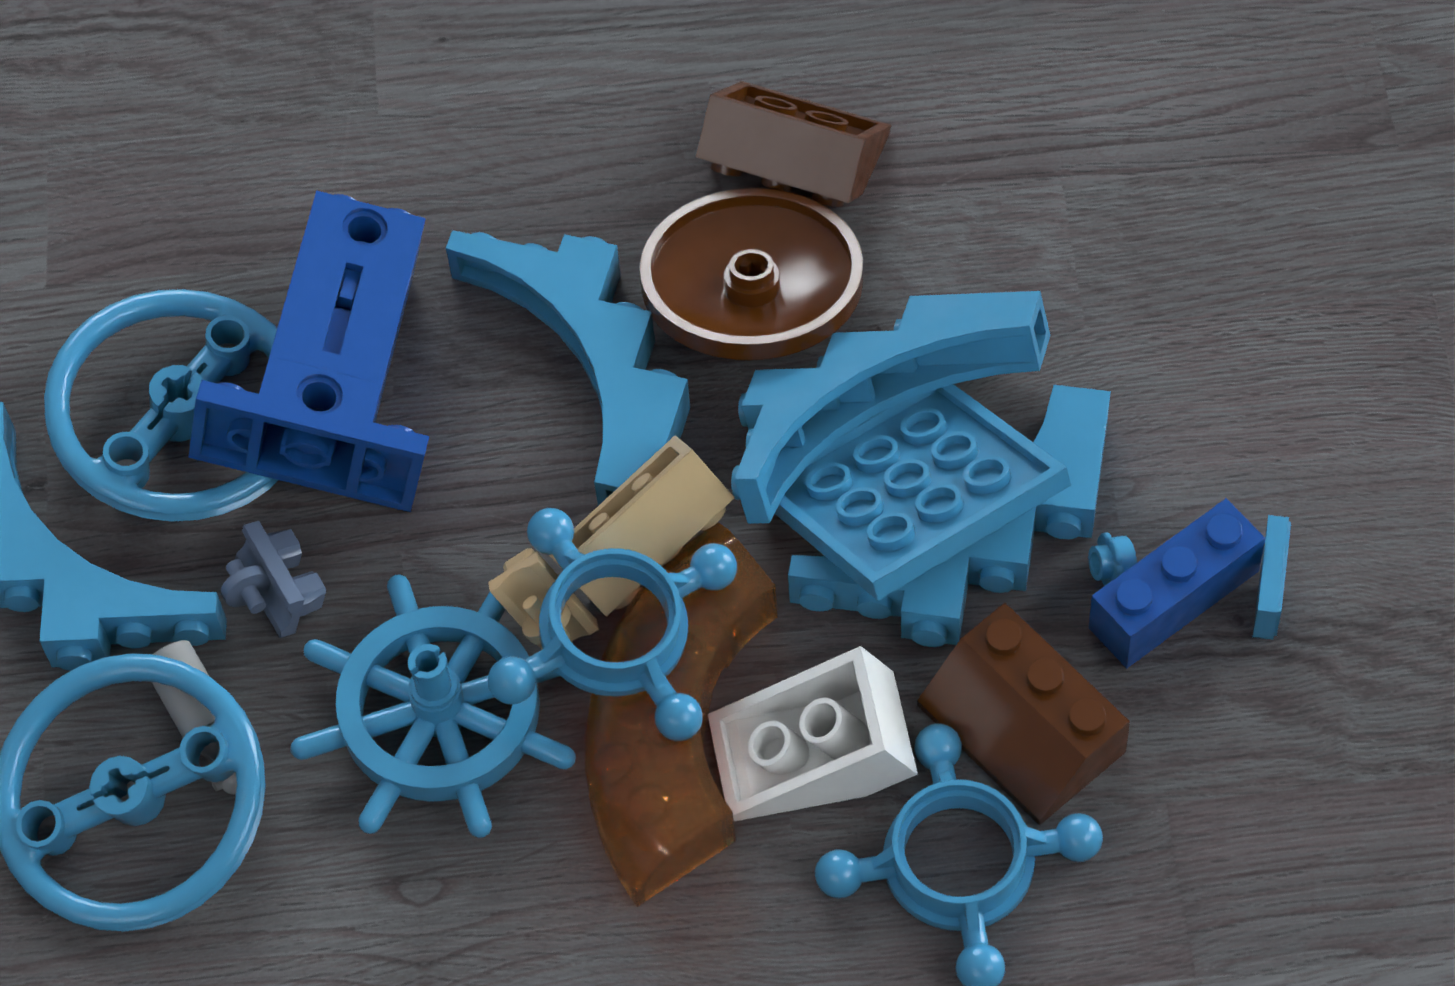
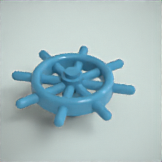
M401 574L390 577L387 583V590L396 616L371 631L356 646L352 653L318 639L309 640L305 644L304 656L309 661L341 674L336 692V713L339 724L294 739L290 747L291 753L299 760H306L347 747L352 759L361 771L378 784L359 817V827L365 833H376L383 825L398 797L402 796L430 802L458 799L469 832L477 838H484L490 833L492 822L481 791L506 776L522 759L524 754L559 769H569L575 764L576 754L573 749L535 732L540 710L537 683L559 677L560 675L554 670L536 680L535 689L531 696L521 703L512 704L507 720L473 706L474 704L495 698L488 686V675L465 682L482 651L492 656L496 661L508 656H516L522 659L529 657L515 635L499 623L506 609L490 592L478 612L450 606H433L419 609L408 579ZM458 642L460 644L447 664L446 654L444 652L440 654V647L430 643ZM408 650V668L410 673H412L411 678L384 668L392 659ZM370 687L404 702L363 716L364 703ZM412 725L394 757L384 751L372 739L373 737ZM464 727L493 741L480 752L469 757L460 728ZM437 737L446 765H417L431 739Z

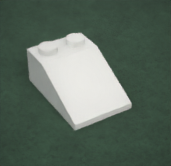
M862 646L707 714L728 818L733 821L862 798L918 775L894 672Z

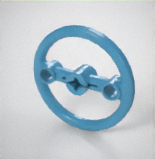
M187 289L157 290L133 295L110 304L95 313L71 333L58 351L48 373L44 393L46 427L52 448L62 466L78 485L96 499L119 511L146 519L171 522L201 520L228 513L247 505L261 496L278 480L245 472L235 480L218 487L192 493L172 494L149 491L142 488L149 480V463L169 440L186 441L191 439L195 401L201 380L218 384L224 376H233L241 373L250 362V354L256 350L263 351L269 358L277 327L256 310L234 299L210 292ZM175 316L210 320L211 322L208 324L205 334L206 345L187 366L171 365L162 368L154 374L149 383L150 409L132 430L112 435L103 446V455L98 458L90 457L75 435L70 418L72 385L80 367L90 353L105 339L141 321ZM231 343L237 346L232 348H223L219 345ZM124 459H131L137 461L135 464L129 466H121L119 464H116L118 461Z
M130 653L104 657L73 669L52 682L31 701L17 718L0 752V851L10 872L23 889L43 907L73 923L97 930L125 932L147 929L182 917L201 906L226 884L241 865L254 841L262 817L266 788L264 760L257 734L245 711L226 689L206 673L182 661L160 655ZM132 681L156 682L175 687L193 696L215 717V723L211 727H195L187 732L181 741L180 747L142 765L131 757L116 756L108 758L98 765L92 774L89 789L56 804L37 800L28 803L21 809L20 796L23 775L30 755L42 733L62 711L92 691L112 684ZM219 742L220 750L216 760L208 766L200 767L199 758L204 747L210 743ZM234 772L236 773L237 788L234 809L227 830L219 845L198 871L185 882L164 894L144 901L123 904L98 902L81 897L65 889L49 876L41 866V859L45 855L56 856L70 849L75 842L76 835L113 818L125 825L139 826L147 824L156 818L162 810L166 794L201 778L216 783L224 781ZM132 781L135 783L134 785L127 788L126 784H128L129 782ZM127 794L129 795V799H127L126 801L120 799L122 797H125ZM54 815L56 821L54 831L48 838L39 841L37 832L40 824L47 817Z

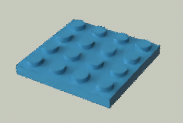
M951 384L910 398L869 418L837 439L803 470L784 494L775 515L879 601L890 593L898 591L905 584L937 565L948 561L952 556L987 535L998 531L1002 526L1032 508L1043 504L1049 498L1071 486V482L1065 465L960 388Z

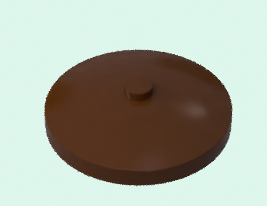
M763 188L734 189L696 199L671 213L654 229L643 248L640 259L641 291L645 307L648 311H651L652 319L666 334L686 347L725 359H772L808 349L824 341L845 324L857 307L861 297L863 258L860 245L853 231L845 221L824 205L807 197L786 191Z

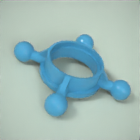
M545 508L536 512L531 517L527 526L528 540L538 552L553 555L563 571L547 591L541 606L539 636L543 649L526 659L508 656L498 660L492 666L488 675V686L492 695L505 704L521 703L533 693L536 680L555 670L572 685L597 695L627 696L646 690L657 706L654 718L659 732L664 737L674 741H684L693 737L699 731L702 724V709L699 703L690 695L676 693L666 678L679 662L687 641L688 616L682 598L701 587L713 591L727 587L734 580L737 573V561L734 554L721 544H706L694 553L690 567L680 573H667L653 559L632 550L610 548L582 554L572 542L574 526L570 517L565 512L556 508ZM605 577L626 578L645 586L657 597L666 615L667 628L662 639L645 655L626 662H605L584 654L569 640L561 621V613L565 603L578 588L590 581Z
M940 723L931 724L923 728L917 735L914 751L918 761L924 767L930 769L933 784L916 793L903 806L887 832L883 852L877 856L857 858L853 853L846 850L837 849L829 851L819 859L816 865V883L826 895L834 898H845L855 893L863 882L886 879L895 899L912 916L933 927L961 931L964 950L958 956L956 973L963 986H998L1005 974V962L1001 953L995 947L988 944L985 927L1007 916L1023 900L1033 878L1035 856L1060 853L1065 858L1075 862L1089 860L1101 848L1103 841L1102 830L1095 819L1082 813H1074L1064 817L1058 823L1056 829L1038 831L1027 827L1014 805L999 791L979 782L956 780L954 765L961 755V739L950 726ZM964 808L983 813L998 823L1008 836L1013 850L1011 865L1003 878L993 887L982 893L963 897L938 893L920 882L907 863L905 847L913 830L928 816L946 809Z

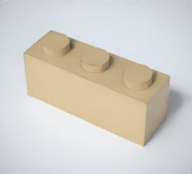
M675 435L574 528L572 542L582 554L610 548L632 550L653 559L665 569L680 557L683 545L696 533L711 528L723 517L726 506L735 497L700 457ZM549 555V556L557 563V565L560 567V565L558 564V562L556 561V559L553 557V555ZM605 577L584 584L580 587V590L607 617L614 609L618 610L630 604L638 595L641 584L626 578Z

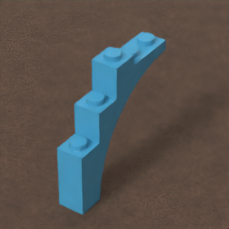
M452 230L446 245L451 277L492 290L526 308L554 330L581 362L598 396L603 416V444L594 480L599 506L675 435L679 439L681 438L690 411L687 379L678 377L676 374L664 369L646 370L655 343L651 311L643 310L641 307L629 302L612 303L621 277L617 245L608 244L597 237L587 236L580 238L564 234L558 252H554L534 243L521 245L497 240L493 236L482 232L469 234Z
M1024 291L909 296L902 319L896 320L894 331L834 333L831 336L825 355L818 358L817 368L755 370L747 392L742 393L739 399V419L743 427H748L744 455L740 465H736L733 468L731 476L733 496L736 500H741L747 523H770L784 494L803 470L837 439L869 418L910 398L951 384L993 375L1040 371L1050 339V331L1041 292Z
M1062 385L1053 386L1044 423L1033 443L1067 467L1071 486L879 601L825 556L792 555L788 573L790 603L801 604L803 607L813 611H827L832 608L858 611L863 616L874 619L898 616L901 617V638L912 639L914 642L927 647H939L944 644L957 645L961 636L968 584L980 585L985 590L996 593H1005L1011 590L1026 591L1035 531L1046 532L1059 539L1092 538L1111 391Z
M0 402V608H8L17 612H29L42 606L39 642L51 667H60L61 669L72 671L81 665L109 657L111 644H119L127 648H142L155 642L187 640L192 646L205 644L208 640H226L227 618L217 592L169 590L127 580L91 564L52 534L31 510L24 497L16 465V430L4 403Z

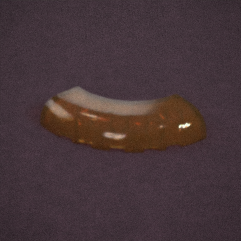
M719 522L711 528L694 535L670 561L662 566L667 573H680L690 567L692 556L700 547L711 543L727 547L734 554L737 561L736 576L727 587L715 591L701 587L682 598L688 616L687 641L679 662L666 678L676 693L690 695L699 703L703 714L699 731L693 737L684 741H674L664 737L655 724L654 714L657 706L646 690L627 696H603L592 693L590 697L585 730V772L591 810L593 811L602 845L616 876L636 907L736 842L733 812L720 794L704 755L703 744L706 719L713 698V689L724 667L728 668L740 650L760 630L778 618L775 584L729 529ZM642 586L635 594L618 621L601 661L626 662L637 659L651 651L662 639L667 628L666 615L657 597L645 586Z

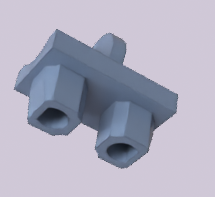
M260 521L243 525L242 533L246 538V542L236 553L235 559L226 565V570L230 577L223 583L221 595L229 606L240 607L247 605L252 614L264 610L279 638L295 634L301 616L322 608L326 588L317 572L311 571L292 577L287 570L299 566L302 556L300 543L292 529L267 534Z

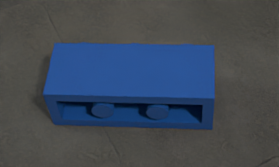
M1225 498L1093 594L1091 597L1088 628L1126 669L1258 573L1265 537Z

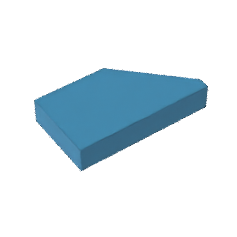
M1268 515L1253 628V637L1273 640L1274 636H1277L1282 612L1291 529L1289 517Z

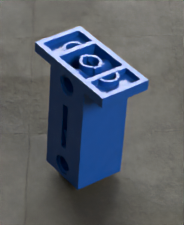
M316 190L259 394L245 391L242 387L233 383L222 382L217 384L201 380L195 401L188 458L411 512L429 436L415 433L410 428L402 425L386 426L375 422L412 284L426 218L411 215L399 208L387 209L356 201L347 195H332Z

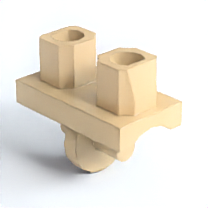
M528 548L504 563V572L489 581L490 593L522 627V632L526 638L543 649L539 636L540 610L547 591L559 576L537 551L535 552L532 548ZM573 593L565 603L561 613L564 631L571 642L581 636L591 635L599 630L597 619Z

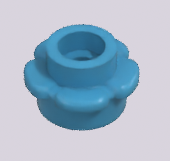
M1108 532L1099 535L1098 545L1092 546L1088 553L1090 572L1096 581L1101 580L1104 586L1137 563L1136 552L1131 540L1127 536L1111 537V534Z

